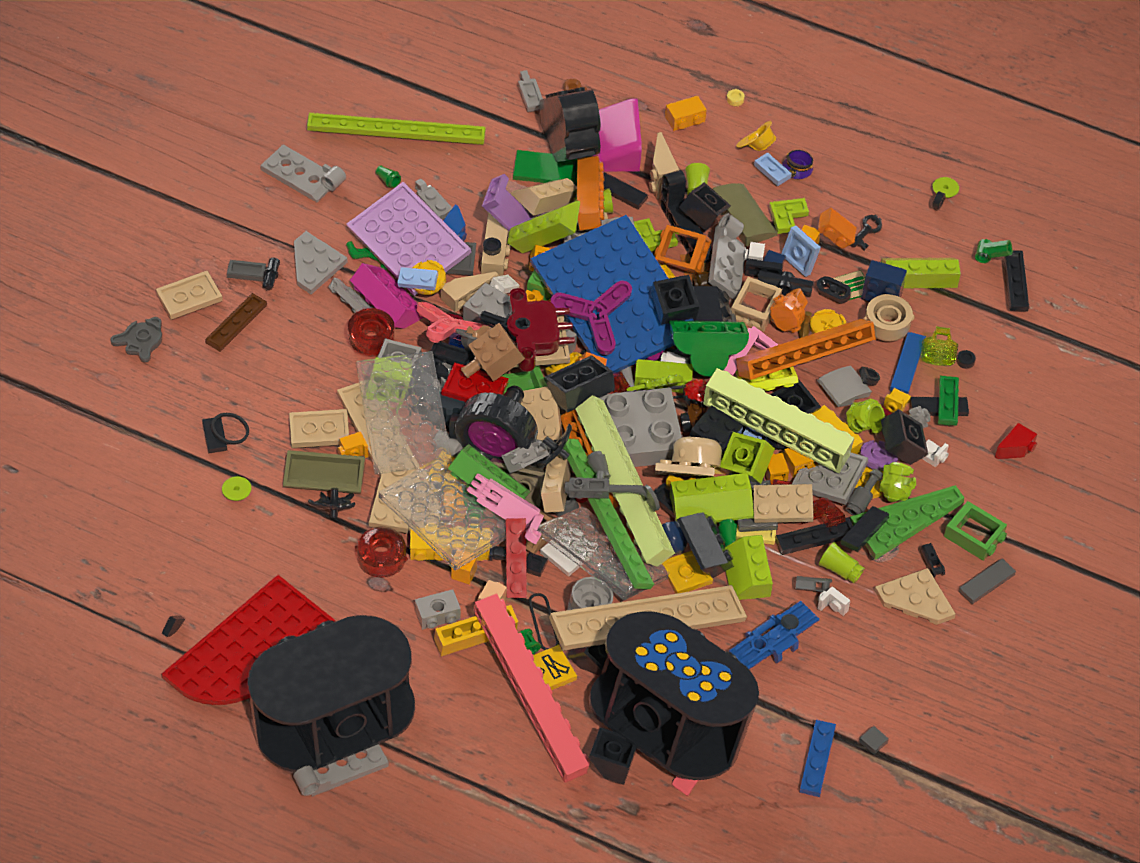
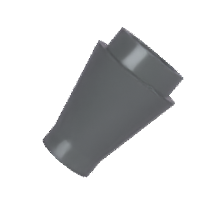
M601 451L591 453L587 457L588 465L595 474L597 471H603L604 478L609 479L611 475L608 470L605 454H602Z

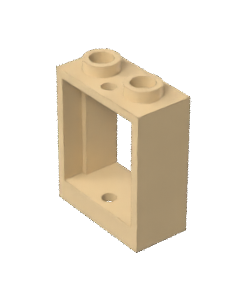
M748 277L731 307L732 314L736 315L737 322H745L747 326H754L761 331H765L770 322V307L774 303L773 299L782 294V289ZM748 292L771 300L765 313L741 305Z

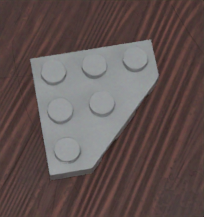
M307 231L294 241L297 286L309 294H313L348 263L346 256Z
M850 453L840 473L818 463V466L810 469L807 467L800 469L792 485L812 484L813 495L846 505L868 464V457Z

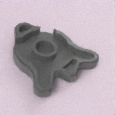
M159 317L145 319V322L141 323L135 321L123 333L113 335L110 338L111 344L113 346L127 345L125 348L127 354L138 355L142 362H148L151 359L152 351L158 348L162 342V321Z

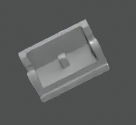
M538 440L531 443L529 449H520L518 447L502 455L509 473L520 470L548 456L547 450L540 451L538 449L542 441Z

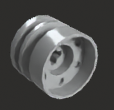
M582 578L572 588L567 610L612 604V588L600 578Z

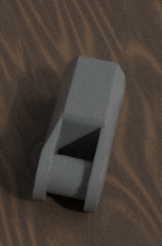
M797 576L796 589L827 592L830 589L832 579ZM816 582H822V588L816 587Z

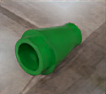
M382 165L377 167L376 175L388 187L395 188L400 184L401 176L398 171Z
M733 519L720 521L718 529L725 540L724 545L727 547L736 541L737 524Z

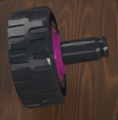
M510 386L504 395L480 393L472 396L465 403L455 424V434L461 446L465 448L469 444L489 460L493 458L503 460L502 455L518 447L520 449H529L531 443L536 442L538 427L532 414L521 405L524 398L523 390L518 386Z

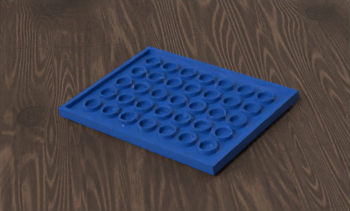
M627 215L530 258V263L551 296L556 293H565L595 301L618 281H627L631 284L632 293L630 298L608 315L616 343L614 351L609 355H603L598 352L587 320L564 315L567 321L572 323L574 332L587 352L606 358V366L613 371V374L636 364L638 359L644 360L675 345L669 323L661 325L651 295L654 281L669 278ZM593 310V313H595L597 316V320H599V312H597V310ZM692 318V319H687V320H682V321H694V320H693V318Z

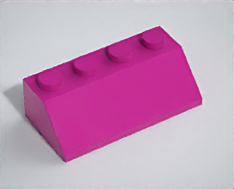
M362 263L350 279L355 285L354 289L362 293L369 304L376 307V312L385 317L391 327L405 329L424 318L419 316V313L416 311L418 303L402 287H398V282L384 268Z

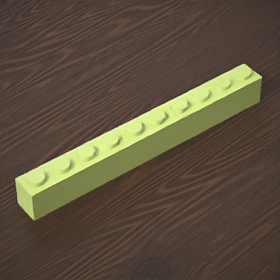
M592 395L579 405L576 411L579 422L584 426V433L592 444L593 452L601 451L606 456L608 470L611 475L609 478L610 485L643 486L604 400ZM612 493L619 502V509L627 520V527L632 531L635 537L634 542L642 552L641 557L645 563L658 567L675 554L656 512L649 507L643 495Z

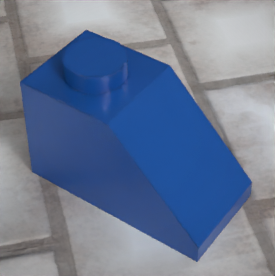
M455 204L443 222L465 241L467 236L465 232L466 224L459 206Z

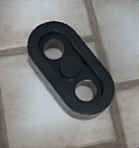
M828 276L821 277L817 281V291L821 295L838 303H845L850 300L851 289L848 285Z

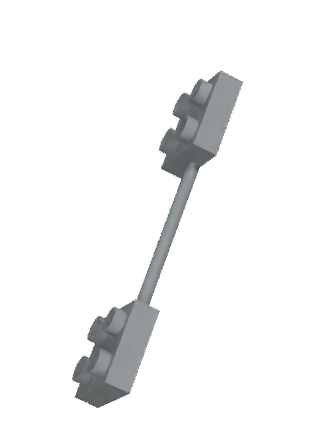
M620 217L602 220V225L607 224ZM628 217L634 225L633 217ZM577 221L576 232L561 238V244L594 229L580 230ZM631 366L621 370L624 392L607 394L599 397V399L604 400L634 467L656 465V463H660V460L672 461L674 443L682 438L671 388L627 391V388L635 386Z

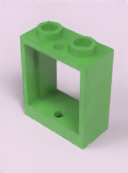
M967 501L946 526L944 537L984 561L988 555H993L997 548L996 545L1005 540L1007 524ZM969 518L994 532L985 544L961 530Z

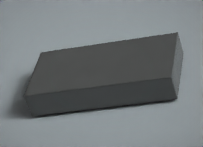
M230 260L227 278L264 282V271L267 269V265L265 263Z

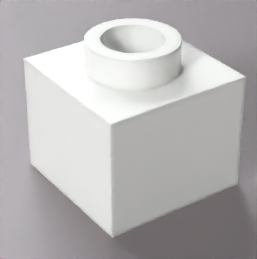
M751 242L750 249H746L744 260L749 258L763 261L765 244Z

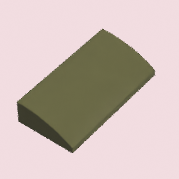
M725 184L713 188L716 193L731 205L725 214L732 215L744 224L743 231L738 237L745 247L750 246L751 242L758 243L778 235L744 184Z
M288 450L283 487L331 491V488H339V492L361 494L366 464L365 457Z

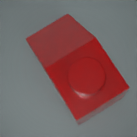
M1017 423L998 445L995 458H1022L1028 452L1032 453L1037 446V433Z

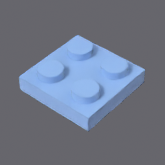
M794 226L790 229L781 254L786 255L785 259L806 277L811 275L821 247L800 228Z

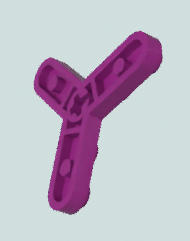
M618 281L595 301L565 293H556L552 296L551 303L554 304L555 308H569L570 313L565 315L587 320L598 352L603 355H609L614 351L616 343L608 315L630 298L632 286L627 281ZM593 310H597V312H599V320H597V316L595 313H593Z

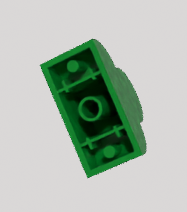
M670 321L669 323L676 347L681 352L689 355L695 371L704 376H712L717 368L723 371L728 364L729 355L741 352L749 340V332L745 322Z

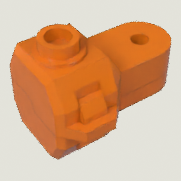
M800 288L789 292L786 296L781 294L773 299L774 303L770 307V320L783 332L791 331L795 333L799 331L805 319L804 309L808 300Z

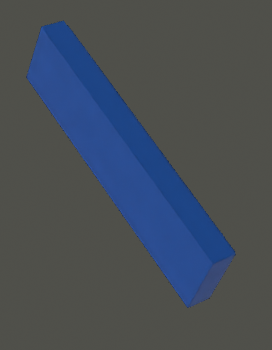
M908 332L890 391L896 388L909 394L926 336Z

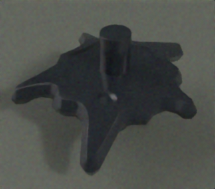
M568 424L566 432L558 440L554 439L553 441L548 436L544 438L542 442L550 448L549 455L536 461V464L547 465L558 455L564 460L569 457L570 454L563 448L569 439L572 430L571 424Z
M331 488V497H327L321 492V499H318V501L308 500L311 505L329 509L331 518L338 517V510L352 508L356 505L355 502H351L354 493H349L346 497H338L339 488Z

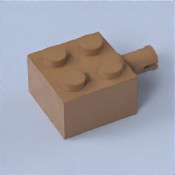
M498 323L468 345L474 353L475 359L462 367L461 370L467 378H470L471 375L482 368L495 381L525 358L505 329Z

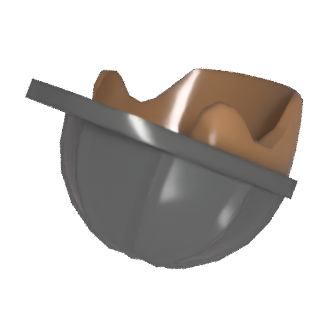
M483 325L478 330H473L469 326L467 330L456 329L455 332L461 335V342L464 348L472 352L468 345L490 330L491 327Z

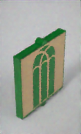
M861 270L833 278L850 287V300L862 297L865 276Z

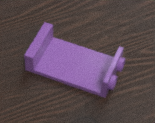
M502 174L491 179L482 207L510 231L511 227L535 217L505 189L509 178Z

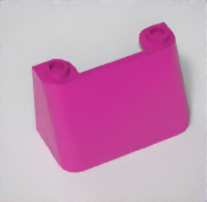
M627 99L599 109L601 150L600 154L593 156L599 155L600 162L604 164V172L640 171L642 143L638 99Z

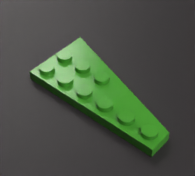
M955 485L879 508L889 513V519L870 538L865 546L875 560L962 505L964 503V496ZM866 512L851 516L852 525L854 526Z

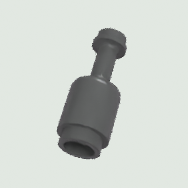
M878 469L870 471L871 477L865 486H858L847 501L845 509L851 515L864 513L873 499V494L870 491L877 480L881 481L883 473Z

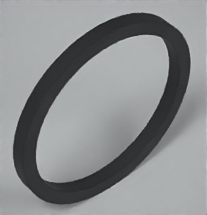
M220 413L212 420L211 430L214 436L224 443L240 444L249 435L247 422L236 414ZM220 417H233L244 425L246 435L240 440H227L216 432L214 427L215 421Z

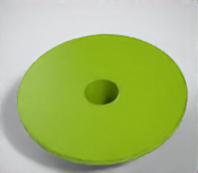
M941 177L934 181L933 190L936 194L938 191L943 192L946 195L945 198H950L959 192V185L951 178Z
M231 477L224 482L222 492L230 500H243L251 493V484L243 477Z

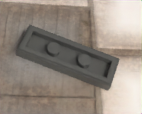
M1002 558L961 586L959 592L971 604H974L1012 578L1016 571Z

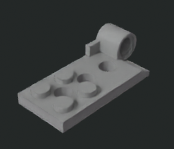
M284 144L260 165L261 171L316 203L329 191H334L346 180V174L340 167H330L326 164L322 167ZM297 172H303L304 174H302V175H297L296 173H297ZM312 180H317L318 182H317V183H311L310 181H312Z
M725 214L720 219L718 226L715 227L709 283L725 291L730 298L736 300L741 291L746 251L744 244L736 238L743 231L744 224L732 215Z
M378 744L361 751L367 755L363 759L357 758L356 754L341 759L348 762L345 766H338L336 764L338 761L324 766L328 769V772L325 774L318 773L311 766H305L298 769L293 777L302 795H311L313 797L389 766V762Z

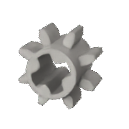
M921 406L909 410L910 417L920 422L923 428L928 427L927 422L931 418L927 409H921Z

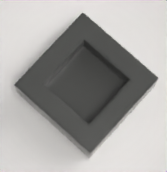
M873 726L860 737L859 742L875 755L888 743L889 738Z

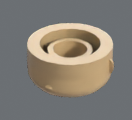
M886 294L877 296L869 302L864 320L873 321L875 337L877 339L897 341L906 336L910 330L914 314L909 303L903 298Z
M682 437L674 443L672 462L677 464L680 461L691 462L692 466H699V463L711 464V467H720L722 449L720 444L712 439Z

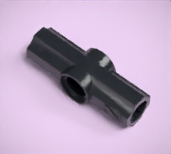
M760 270L758 275L759 281L781 288L783 296L800 288L805 296L811 297L814 281L796 278L794 274L788 271L776 274Z

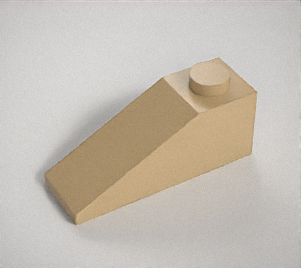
M491 272L455 278L451 282L445 283L441 289V300L454 312H457L463 308V305L484 283L490 285L492 278L497 277L498 273Z

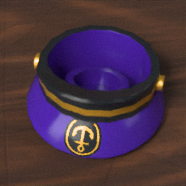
M793 150L787 153V158L783 161L782 165L792 173L791 178L804 179L811 175L813 171V157L808 152Z

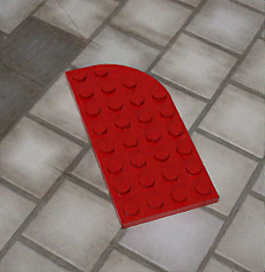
M277 575L161 673V675L179 693L195 702L209 705L237 703L250 698L248 689L249 672L256 659L264 651L277 645L284 637L291 635L301 636L315 630L319 624L329 620L335 622V619L280 575Z

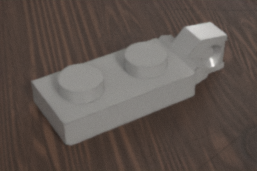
M527 70L520 71L521 81H518V87L527 112L539 110V101L543 98L537 81L534 78L530 79Z
M422 179L415 181L418 197L441 220L444 219L452 209L449 203L431 185L427 186Z
M333 278L328 286L333 293H338L341 296L340 299L350 304L356 314H371L373 308L351 287H347L339 278Z

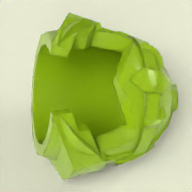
M868 399L863 402L852 403L846 412L845 419L847 425L854 433H862L864 430L872 429V433L876 436L882 430L881 420L885 418V414L877 400Z
M899 462L884 465L879 489L888 501L896 502L908 499L911 491L916 487V478L904 476L913 474L914 469Z

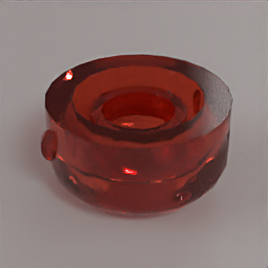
M375 308L362 309L349 319L348 341L351 347L360 354L367 356L379 355L385 339L394 341V321L383 310Z
M381 526L369 529L364 532L357 546H355L360 568L373 577L385 578L393 576L400 572L408 561L406 543L403 536L398 531L389 527ZM379 547H385L389 550L384 552H378L375 549Z

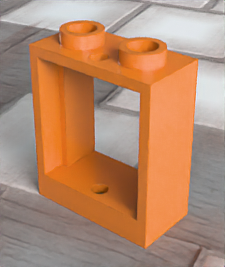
M666 225V228L661 233L660 245L655 250V258L660 264L696 274L702 270L712 240L703 234ZM673 233L698 240L690 264L665 257Z

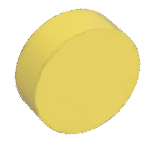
M730 90L727 94V102L732 106H740L744 103L745 95L740 90Z

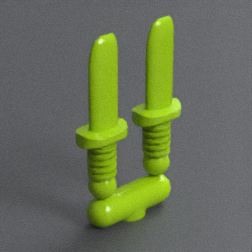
M676 374L669 375L667 378L647 380L645 384L627 388V391L647 388L654 389L655 387L660 389L663 386L681 383L683 376Z

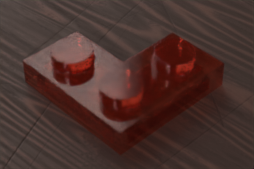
M819 498L813 501V520L820 518L828 527L846 521L845 514L831 500Z

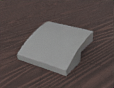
M852 366L834 370L818 379L820 385L838 407L852 405L855 399L869 397L872 392L866 384H863L861 377Z

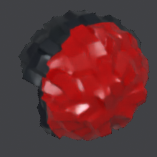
M694 379L685 385L683 397L686 404L690 406L692 400L694 404L701 402L700 408L706 406L703 404L707 385L705 380Z

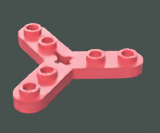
M419 302L416 308L419 316L430 320L431 325L427 328L426 336L435 343L446 339L456 329L467 330L470 326L473 330H478L483 325L489 326L482 323L454 319L433 304L427 302Z

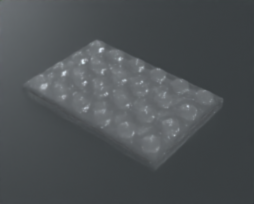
M433 351L356 361L374 474L451 464L452 460Z
M438 457L379 491L378 497L454 570H457L506 540V520L476 501L477 497L467 491V483L462 479L459 480L452 476L451 471L448 469L449 466Z
M580 507L539 525L537 531L541 533V538L623 600H627L647 590L634 588L599 519L588 509ZM635 546L640 558L642 559L641 550ZM642 559L654 583L653 586L668 579L670 572L662 564L656 567L645 563Z

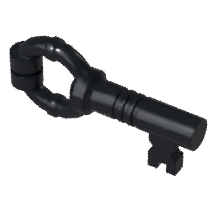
M876 214L865 216L862 222L863 229L855 236V242L850 246L855 248L858 245L865 251L869 245L864 243L863 238L867 234L881 231L882 219L878 218ZM869 219H871L873 222L875 221V223L878 225L876 229H872V227L869 224H867V221Z

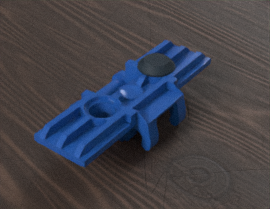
M799 601L781 615L775 616L772 614L769 616V620L753 631L746 632V639L730 649L729 652L734 654L749 670L771 654L774 655V662L777 664L782 661V653L789 647H791L792 652L799 648L797 636L820 619L802 601ZM774 626V629L770 630L764 636H761V634H763L765 631Z

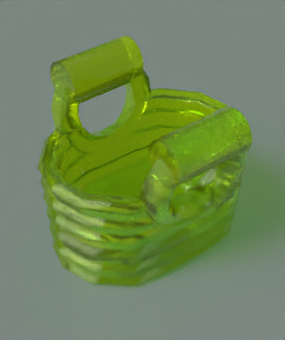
M936 326L932 337L923 339L921 359L928 364L951 366L955 363L958 343L951 340L950 328ZM936 335L947 336V340L937 339Z

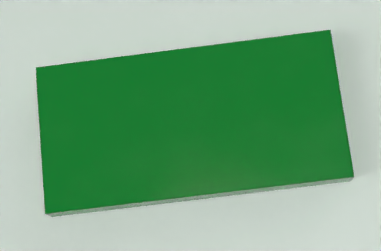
M517 150L513 180L547 183L568 178L577 186V159L556 162L554 154Z

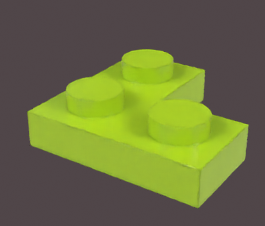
M805 198L770 202L769 205L777 234L790 232L791 227L795 226L793 218L809 215Z
M649 218L634 221L636 230L650 251H655L660 245L663 230L655 231ZM674 233L669 247L678 245V240Z

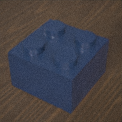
M871 260L865 276L861 299L870 302L875 297L886 294L901 297L907 270Z

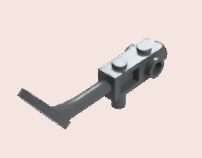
M597 471L596 478L577 477L570 478L569 482H565V494H569V498L600 499L609 498V492L634 493L643 495L653 511L660 509L658 499L649 485H610L609 479L604 478L603 471Z

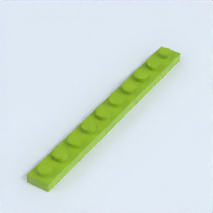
M309 113L307 123L308 131L484 144L486 127L320 113Z

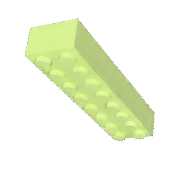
M717 368L707 383L704 405L708 407L713 405L741 424L837 473H840L848 460L854 437L848 432L834 428L832 424L823 422L814 415L807 414L799 410L798 407L783 402L779 397L765 393L763 389L756 388L745 380L732 376L725 370L722 371Z

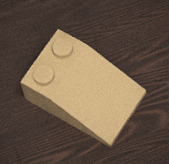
M659 132L657 135L653 168L650 171L652 179L649 182L650 191L654 192L657 199L661 198L663 175L679 170L662 132Z

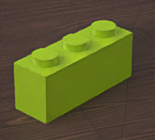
M638 359L636 362L634 385L645 384L647 380L667 378L669 375L676 374L683 376V381L663 386V388L686 385L692 380L693 366L687 363ZM684 388L671 389V391L683 393Z

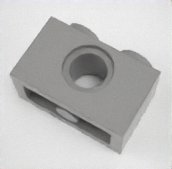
M453 589L415 599V612L422 630L432 629L438 625L454 623L460 620L461 608Z

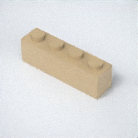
M488 213L485 239L490 237L499 239L501 251L494 256L487 255L483 251L481 274L497 272L498 276H502L504 270H508V259H506V256L510 255V245H507L509 231Z
M559 455L547 464L541 490L544 512H562L565 509L567 499L565 482H569L571 478L572 467L567 459L564 460Z

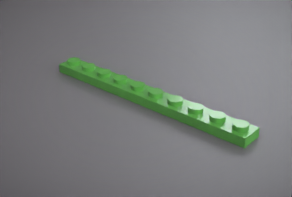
M568 439L563 449L570 454L567 460L576 477L596 478L595 472L587 463V455L579 440ZM588 498L634 588L651 589L654 583L643 564L609 498Z

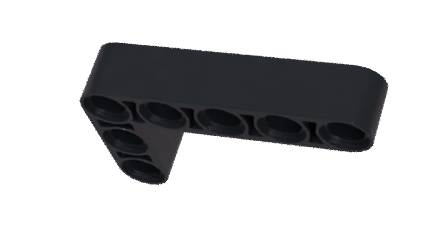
M680 169L664 174L660 204L669 223L673 227L703 234L696 222L684 215L679 208L684 201L686 178L683 171ZM677 234L688 255L692 258L698 240ZM709 246L704 263L711 261V246Z

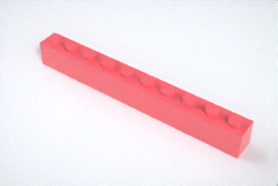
M496 593L476 601L473 611L564 783L587 774L590 765L589 759L579 748L580 742L578 738L571 733L569 721L563 718L561 706L558 701H554L552 690L549 684H545L540 667H536L534 664L533 654L530 650L526 649L524 637L521 633L517 632L514 618L508 615L504 600L500 599Z

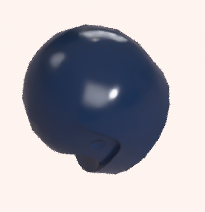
M678 521L663 523L662 527L675 552L674 555L682 553L686 549L688 542Z

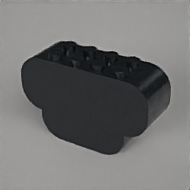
M585 87L559 91L545 95L546 98L539 101L543 132L546 140L549 141L550 150L554 154L556 162L600 154L599 132L601 120L597 99L592 89L585 90Z

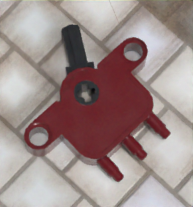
M514 288L510 291V314L506 318L487 311H482L480 314V321L492 325L500 323L525 358L518 364L519 368L523 371L528 372L535 368L536 356L551 355L557 352L559 345L575 343L574 337H560L559 330L573 328L572 323H558L557 316L569 314L570 309L555 308L554 304L545 300L528 301L525 290L521 288Z

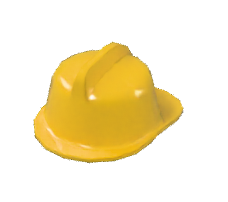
M772 122L764 123L756 131L739 141L736 147L740 148L749 145L758 151L767 149L776 141V136L770 128Z

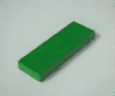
M940 375L938 424L953 426L958 424L959 377Z

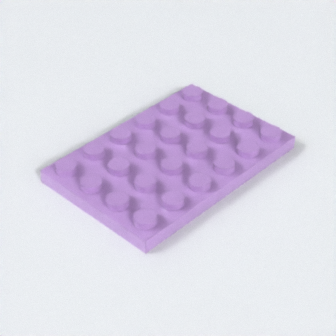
M404 182L346 224L347 228L397 279H399L401 267L412 268L421 261L423 263L427 262V260H433L440 263L445 272H447L472 253L471 248ZM407 288L414 296L418 294L413 288Z

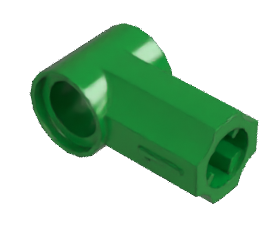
M982 239L978 242L975 259L979 263H989L991 258L1010 256L1013 253L1012 243L1010 240L992 242Z

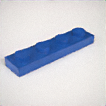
M816 720L799 793L820 797L836 724Z

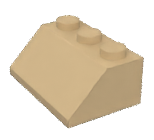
M566 178L512 191L511 195L535 216L574 202V198L577 196V186Z

